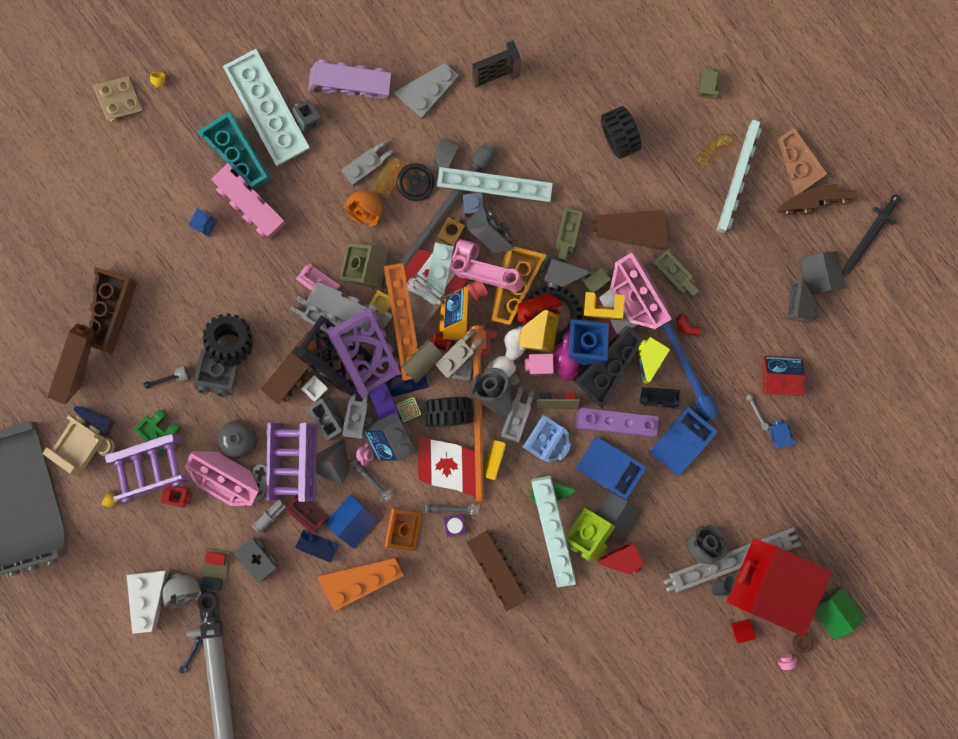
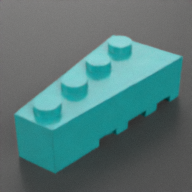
M227 112L197 131L252 188L259 189L273 180L234 114Z

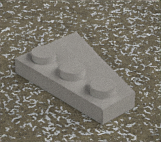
M444 63L393 92V94L422 119L459 78V75Z

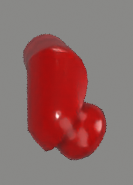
M679 314L676 324L680 331L686 335L699 337L701 327L691 326L687 315Z

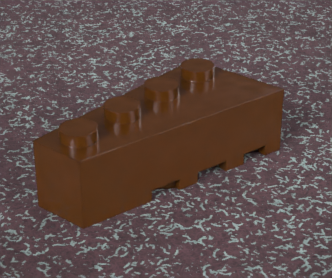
M95 267V283H93L92 290L94 295L93 303H91L92 314L89 321V328L95 330L91 347L113 354L137 281Z
M308 331L304 335V337L299 341L296 347L301 346V344L303 343V341L305 340L310 331ZM327 337L321 338V347L328 346ZM316 340L311 341L307 347L309 350L316 349ZM328 350L322 351V359L328 353ZM290 352L260 390L275 403L280 404L283 401L286 403L293 395L291 392L302 385L305 381L303 378L310 374L313 369Z
M486 530L466 543L507 612L526 600L524 594L527 591L522 582L518 584L514 577L517 574L512 565L508 567L504 560L507 557L502 549H497L495 545L497 540L493 533L488 534Z

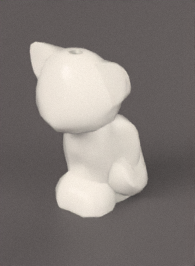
M522 327L512 329L506 334L504 338L506 355L498 356L488 364L487 368L502 369L508 377L515 373L514 360L519 358L526 350L520 347L518 341Z

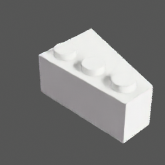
M170 569L127 575L132 634L152 632L157 629L163 599L162 590Z

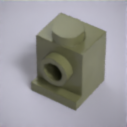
M707 68L702 70L697 92L698 97L717 98L719 91L715 90L719 89L720 79L717 78L718 72L716 69Z
M605 267L600 268L598 271L594 268L587 274L588 278L582 277L580 282L588 292L596 293L610 282L609 276L611 274Z

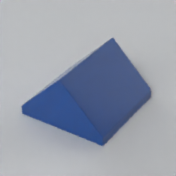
M571 319L568 357L582 365L606 362L608 359L609 323Z
M350 494L325 524L337 537L354 549L379 519Z

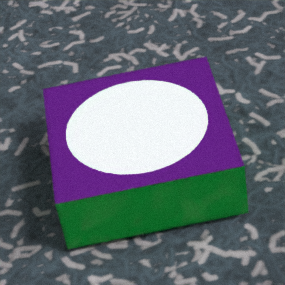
M463 515L444 517L447 537L466 534Z

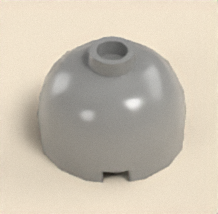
M182 573L172 575L162 590L164 606L167 608L169 605L170 609L190 605L189 600L195 598L197 601L202 595L199 583L193 577L182 575Z

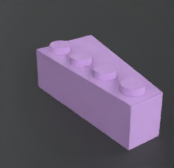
M318 60V62L315 61L310 69L308 92L315 93V89H321L324 91V94L341 91V94L346 96L359 93L360 97L386 99L389 96L391 73L386 72L382 68L369 70L366 66L362 65L349 67L347 63H337L336 65L330 64L327 60Z

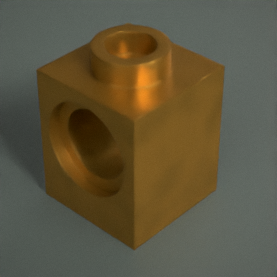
M448 217L437 236L438 240L455 248L465 230L463 221L457 217ZM454 226L458 232L455 235H449L447 229Z

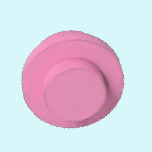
M783 654L778 659V665L783 670H791L796 667L797 657L792 656V654Z

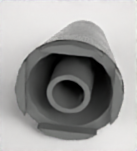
M487 368L482 374L479 375L478 373L472 381L471 387L475 398L497 416L508 415L512 409L508 375L499 368Z

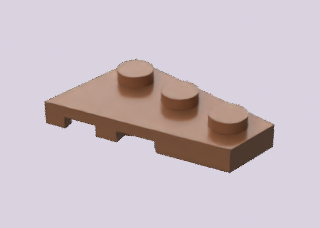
M795 128L778 139L795 196L827 175Z

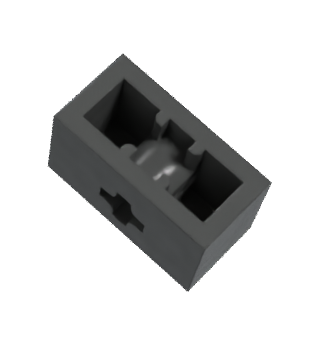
M331 397L321 398L307 408L326 441L335 440L343 434L345 421Z
M251 538L234 554L259 583L278 568L276 564L278 561L271 553L268 555L264 550L266 546L259 538L257 540ZM254 555H256V556L261 555V557H262V558L260 559L261 563H260V562H257V563L254 562V560H255V556H254Z

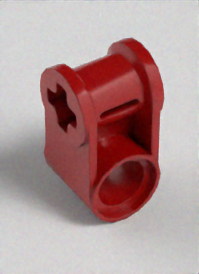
M435 332L431 342L445 355L450 350L453 340L443 339V336ZM437 366L431 368L432 370H439Z

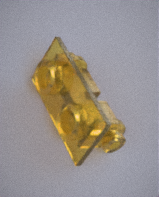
M390 157L371 189L388 198L397 184L399 172L406 165L401 163V160Z

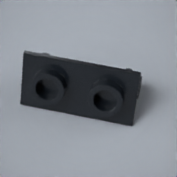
M642 387L640 404H644L645 407H658V404H662V407L675 409V407L680 405V390Z

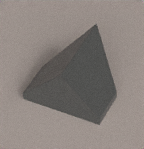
M344 439L316 454V473L339 485L343 484L349 473Z

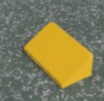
M496 440L491 441L483 468L484 477L496 480L506 443Z

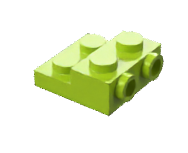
M584 508L566 534V540L569 544L568 548L575 553H578V551L582 552L581 556L589 562L592 559L597 562L608 547L605 541L615 526Z

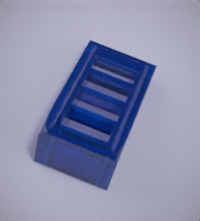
M81 406L74 407V411L100 430V432L110 434L115 422L113 419Z

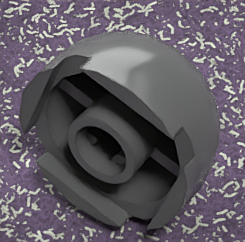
M230 421L219 431L218 445L222 452L229 457H245L256 446V433L253 427L245 421Z
M702 525L695 529L689 536L687 544L688 551L693 559L701 564L708 565L724 558L727 553V545L724 546L723 539L725 538L723 534L712 525Z

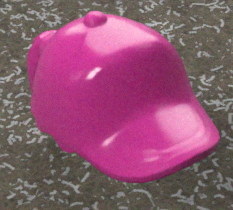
M570 329L564 334L563 342L553 350V369L565 381L575 378L580 368V363L568 357Z

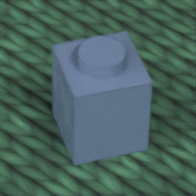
M482 193L463 194L465 217L474 215L483 207Z

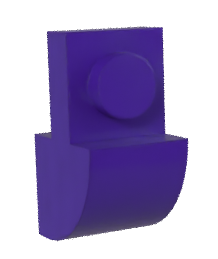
M385 383L368 392L380 419L395 412L402 419Z

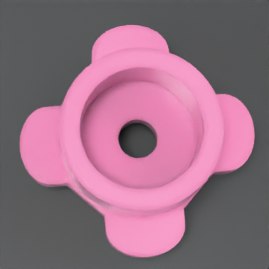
M366 444L365 447H359L356 457L362 466H366L369 461L374 459V453L371 450L370 444Z

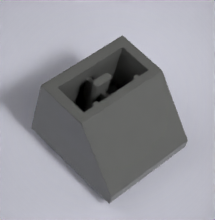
M482 207L466 221L468 230L493 253L511 251L514 248L513 238L509 233L510 228L505 222L501 223L497 220V216L492 210L488 211L485 207Z

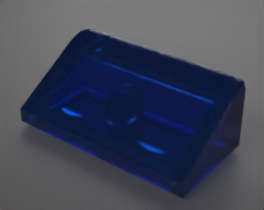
M402 373L388 380L392 397L429 387L426 374L417 383L413 379L403 380Z
M303 530L295 549L331 563L339 544Z

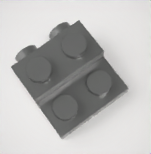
M202 349L193 382L195 390L204 395L214 392L222 398H226L228 395L233 396L237 379V363H233L231 367H229V364L221 366L220 362L216 364L213 362V359L210 360L205 349Z

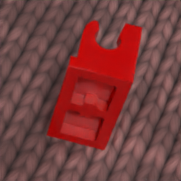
M547 293L519 303L518 321L527 324L530 322V319L535 318L544 310L558 315L560 312L556 310L555 306H562V301Z

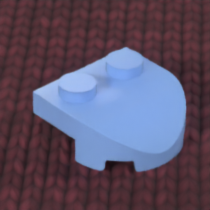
M543 415L523 448L546 462L551 463L552 461L562 460L570 450L569 433L564 427Z

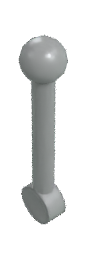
M748 394L746 396V400L750 401L758 419L760 420L761 429L767 430L769 428V425L764 422L757 406L753 401V395Z

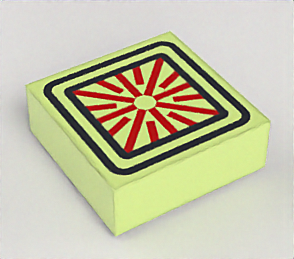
M414 397L396 404L403 422L421 415Z

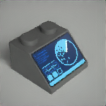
M397 412L364 427L363 432L378 461H399L416 453Z

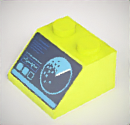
M651 337L647 340L643 339L637 349L639 353L636 356L642 382L645 384L652 380L670 350Z

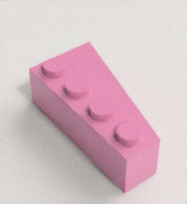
M228 163L211 179L218 186L215 190L223 198L227 195L231 199L229 204L236 211L240 209L244 213L242 217L249 224L253 222L258 227L256 231L263 238L267 236L271 239L286 224Z

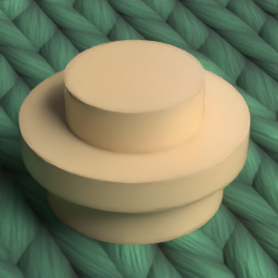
M104 438L97 449L98 454L105 457L114 453L116 448L115 442L110 438Z

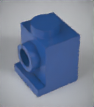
M197 208L188 225L209 237L218 220Z
M784 419L774 421L773 426L769 427L774 449L797 444L796 440H791L793 432L791 426H787V422L785 423Z

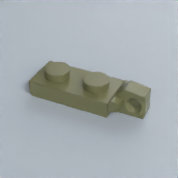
M564 207L555 249L560 250L559 261L565 262L567 252L572 253L575 248L583 211Z
M668 250L664 251L653 262V265L678 291L680 290L682 293L686 291L692 298L699 292L693 285L695 282L693 276Z

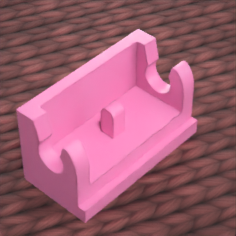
M307 264L296 278L298 282L311 291L314 284L318 282L336 290L341 287L311 264Z

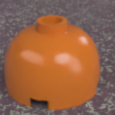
M359 190L352 193L343 208L347 209L345 213L352 220L362 225L363 221L370 223L369 227L376 226L383 213L380 199L371 190Z

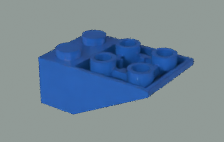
M685 407L651 448L649 453L679 476L707 446L718 431L689 407Z
M595 437L575 469L622 499L627 500L647 467L600 438Z

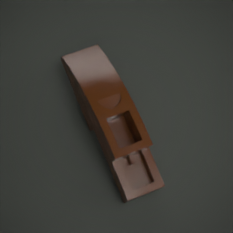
M837 184L815 187L789 199L777 209V212L783 213L785 216L794 215L795 212L801 211L802 214H813L819 208V203H821V206L832 205V202H840V205L851 204V201L857 198V190L837 191Z

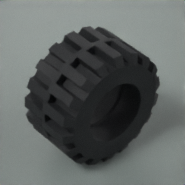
M624 106L601 115L600 121L603 133L611 151L618 159L641 150L642 142L633 117Z
M227 313L226 316L220 314L217 319L213 317L211 319L212 323L208 322L206 324V329L203 330L202 336L209 359H213V362L216 364L220 362L221 366L229 364V367H231L233 363L241 364V359L245 361L247 354L250 355L251 348L253 347L250 326L248 323L246 324L243 318L239 320L238 315L232 317L231 313ZM226 334H232L239 338L236 343L230 346H223L217 343L218 339Z
M449 397L430 399L423 402L425 426L466 425L473 422L472 398Z

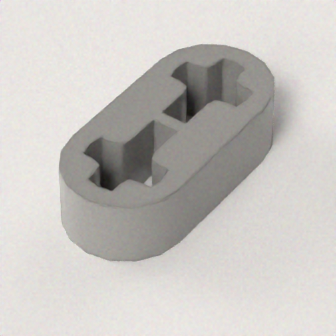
M264 464L256 465L252 471L253 478L256 484L260 483L259 490L262 491V494H259L255 500H261L266 495V476H262L261 481H258L259 474H256L257 470H261V467L266 472L267 466Z

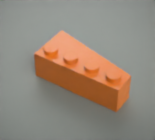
M397 557L322 574L317 576L335 612L404 576L405 573Z

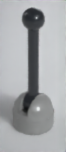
M184 365L177 368L174 375L152 382L146 381L144 387L149 389L152 385L171 379H176L180 382L190 380V374Z

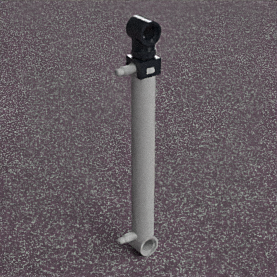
M206 592L197 600L200 620L204 624L200 625V629L187 631L186 635L187 637L201 636V639H203L215 739H234L222 635H224L222 621H219V597L214 592ZM205 597L212 599L213 605L211 607H207L204 604Z

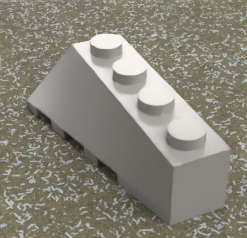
M320 282L314 284L306 302V305L310 306L309 310L317 314L322 312L327 315V319L333 322L340 321L343 323L364 311L363 309L366 307L370 312L374 311L379 318L377 324L383 329L392 318V314L388 312L380 314L377 312L376 307L366 304L362 306L358 299L351 296L342 297L343 292ZM363 322L359 324L357 330L360 331L363 325L364 330H368L370 327L369 323Z

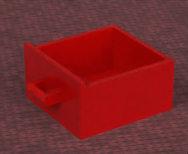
M753 538L726 603L805 637L832 571L777 546Z

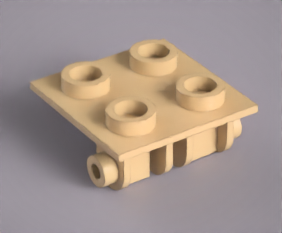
M129 76L93 85L104 115L110 122L117 121L118 117L143 111Z

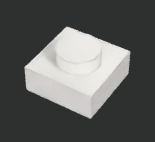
M315 375L301 388L314 402L329 389Z

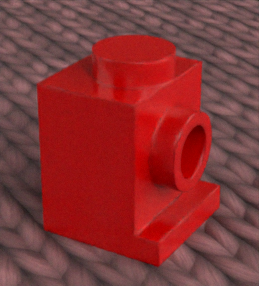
M171 486L163 489L160 503L184 508L186 504H190L192 493H189V488H174ZM177 492L181 494V498L179 500L175 498V494Z

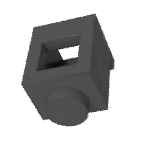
M310 99L305 102L300 101L293 106L292 115L301 128L302 134L319 127L321 117Z

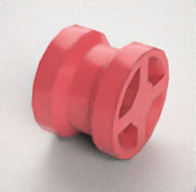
M475 281L473 284L466 285L475 302L481 296L489 295L482 282Z

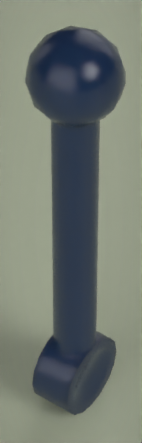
M201 637L195 638V644L184 665L179 668L181 673L187 672V666L198 645L203 641Z

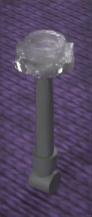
M355 458L349 462L359 474L380 492V503L383 501L387 503L393 498V488L383 489Z
M473 500L468 507L432 506L425 504L424 512H468L472 519H476V516L480 515V504H476V500Z

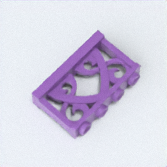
M367 307L363 309L364 311L334 328L332 326L326 329L347 374L362 398L368 395V392L397 375H401L399 369L400 362L397 357H393L392 353L394 350L389 342L386 343L384 339L387 335L383 328L377 324L379 318L374 311L370 312ZM363 322L369 323L370 327L368 330H364L363 325L360 328V333H357V327L359 324ZM352 329V334L342 335ZM352 342H354V348L352 350H348L347 347L349 345L353 346ZM359 342L375 345L370 363L363 359L351 360L358 352ZM383 362L389 363L388 369L382 373L375 370L376 367L384 369L382 367ZM361 364L367 366L366 369L363 367L361 370H358V366ZM372 374L375 375V377L366 381Z

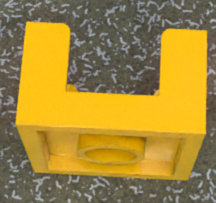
M586 292L584 316L586 318L624 320L625 295H615L614 310H610L611 307L599 306V309H596L597 296L595 293Z

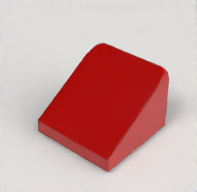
M750 619L731 623L735 643L740 644L756 639Z

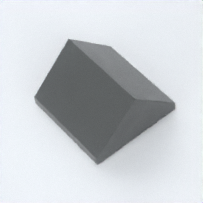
M837 251L823 252L799 259L803 278L811 295L846 288Z
M609 491L596 515L615 526L609 536L623 544L642 511Z

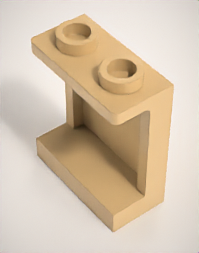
M68 415L67 419L70 420L67 428L53 449L46 447L42 454L68 473L80 477L105 437L99 434L100 430L95 426L86 425V420L82 417Z

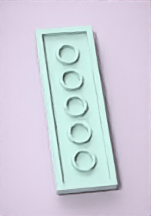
M257 49L223 66L277 167L310 150Z

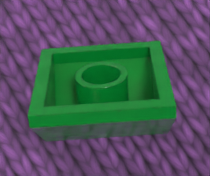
M843 586L821 600L815 612L816 617L833 640L855 631L865 619Z

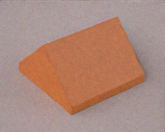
M392 508L384 547L415 551L422 513Z

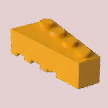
M514 247L511 251H505L502 268L515 269L523 279L524 284L522 289L517 292L497 286L488 322L504 326L511 324L518 311V304L522 303L523 298L528 292L534 277L546 257L545 254ZM516 278L511 279L510 283L514 282Z

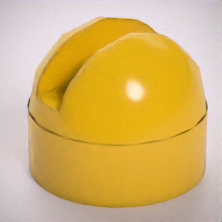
M153 72L150 74V82L153 86L160 88L165 84L166 77L164 73Z
M107 491L101 505L113 507L117 503L113 498L116 495Z

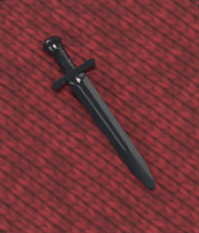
M894 194L891 196L890 202L884 211L877 207L873 208V212L879 215L847 261L842 271L843 276H846L854 268L887 221L891 225L897 223L889 215L896 205L901 203L902 200L899 195Z

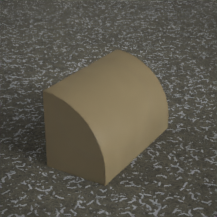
M427 340L400 367L417 383L444 355L431 341Z

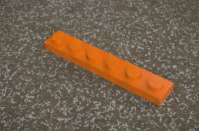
M397 263L383 267L401 366L418 350L404 264ZM401 368L402 379H403V380H410V379H412V378Z

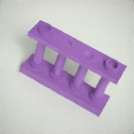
M580 408L577 413L576 428L653 437L657 436L659 417Z
M268 423L266 431V501L280 500V495H298V501L300 502L315 501L317 425L313 423H300V429H282V424ZM281 437H299V449H282ZM281 456H299V468H281ZM281 476H299L298 488L280 487Z
M169 434L106 455V463L114 464L117 467L122 494L113 497L114 501H122V504L131 503L134 501V498L171 486L174 488L185 485L184 482L190 481V476L180 475L175 452L176 445L183 443L182 436ZM163 449L167 450L173 478L164 481L158 457L159 451ZM147 454L151 458L156 483L148 486L146 485L141 462L142 456ZM129 460L134 462L139 489L133 491L129 489L124 466L126 461Z

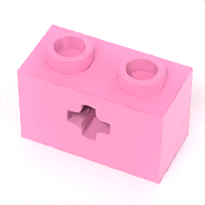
M529 354L528 359H525V372H529V376L552 375L553 354Z

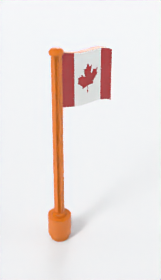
M469 325V330H467V333L472 329L476 331L475 336L468 341L471 346L480 338L484 340V343L473 355V380L478 373L479 375L481 374V353L483 349H486V330H484V325ZM475 396V451L455 443L430 439L417 433L418 479L433 486L458 490L476 497L474 499L477 502H483L486 498H484L482 403Z

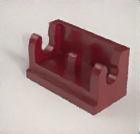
M298 495L284 508L312 534H315L329 518L311 501H298Z

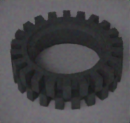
M545 286L537 289L527 299L530 300L550 293L568 306L570 320H582L583 311L581 303L573 295V292L566 290L565 287H558L556 289ZM570 321L564 330L556 333L555 345L563 342L564 334L570 329Z

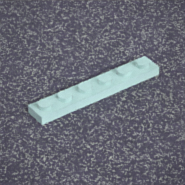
M752 120L749 125L716 230L718 232L724 233L732 226L733 218H731V214L738 207L739 200H736L738 193H742L745 182H742L744 175L748 174L750 164L747 163L749 157H753L756 146H753L754 140H758L761 133L759 121Z
M439 167L437 187L550 202L553 183L443 167Z
M552 477L534 478L531 483L556 586L576 585V578Z

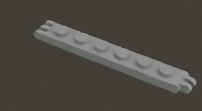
M795 527L760 539L786 551L801 546L800 541L792 543V540L799 538L798 534L789 535V533L796 531ZM751 543L728 551L724 558L718 562L709 565L698 562L670 573V578L663 580L664 584L672 582V585L666 587V591L674 589L675 592H679L740 569Z

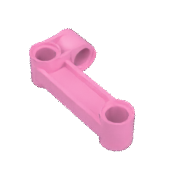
M463 239L457 242L455 252L450 261V267L459 278H467L502 287L512 292L522 289L523 279L515 269H506L476 261L480 252V245ZM516 278L514 282L510 283L511 279Z

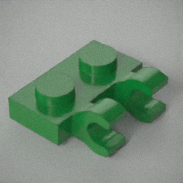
M158 410L152 418L145 416L133 430L145 442L169 434H176L181 427L177 423H173L164 431L158 424L165 419L167 414L163 410ZM160 450L159 455L163 456L167 450Z

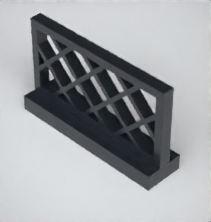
M514 40L506 43V51L472 64V77L475 88L510 74L512 80L519 77L521 57Z
M320 315L301 346H295L291 353L341 392L352 396L356 389L353 388L354 385L351 379L347 380L346 370L342 362L341 369H334V361H338L340 358L339 356L334 357V346L328 334H320V328L323 323L326 324L327 329L332 326L334 328L335 325ZM327 337L328 346L321 347V338ZM316 340V349L309 350L307 347L311 341ZM359 345L358 352L352 358V361L357 359V355L363 354L365 356L363 360L369 363L373 356ZM328 350L329 359L322 360V351ZM361 364L358 366V370H361L363 367L365 368L366 366Z

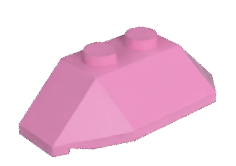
M632 252L617 261L610 289L614 296L616 294L625 295L624 313L629 322L656 329L670 321L672 318L664 299L634 253Z
M192 451L190 453L185 469L189 471L199 488L230 506H251L259 488L250 470L218 452Z

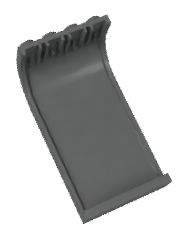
M27 422L0 430V575L8 574V577L20 574L19 570L27 568V571L37 569L40 563L46 562V566L57 563V558L64 557L67 552L65 524L46 456L42 454L44 449L36 422Z

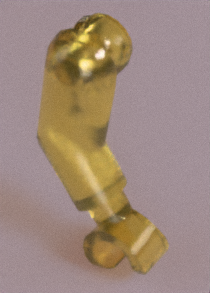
M723 133L710 140L703 150V154H699L696 157V163L703 168L706 167L708 158L715 149L722 145L729 147L733 143V139L729 134Z

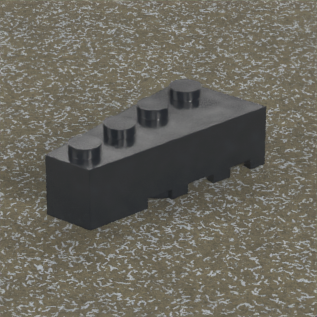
M626 325L608 344L607 361L588 364L573 381L603 409L606 404L605 402L613 392L618 380L623 375L624 370L643 340Z

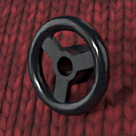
M419 163L408 164L401 169L397 176L398 190L408 200H424L433 191L434 176L425 165ZM411 169H420L426 173V176H422L418 173L412 175L408 171ZM404 176L409 180V185L412 187L410 194L403 187L402 180ZM413 179H418L419 185H414ZM429 181L427 190L421 195H416L417 189H420L425 182Z

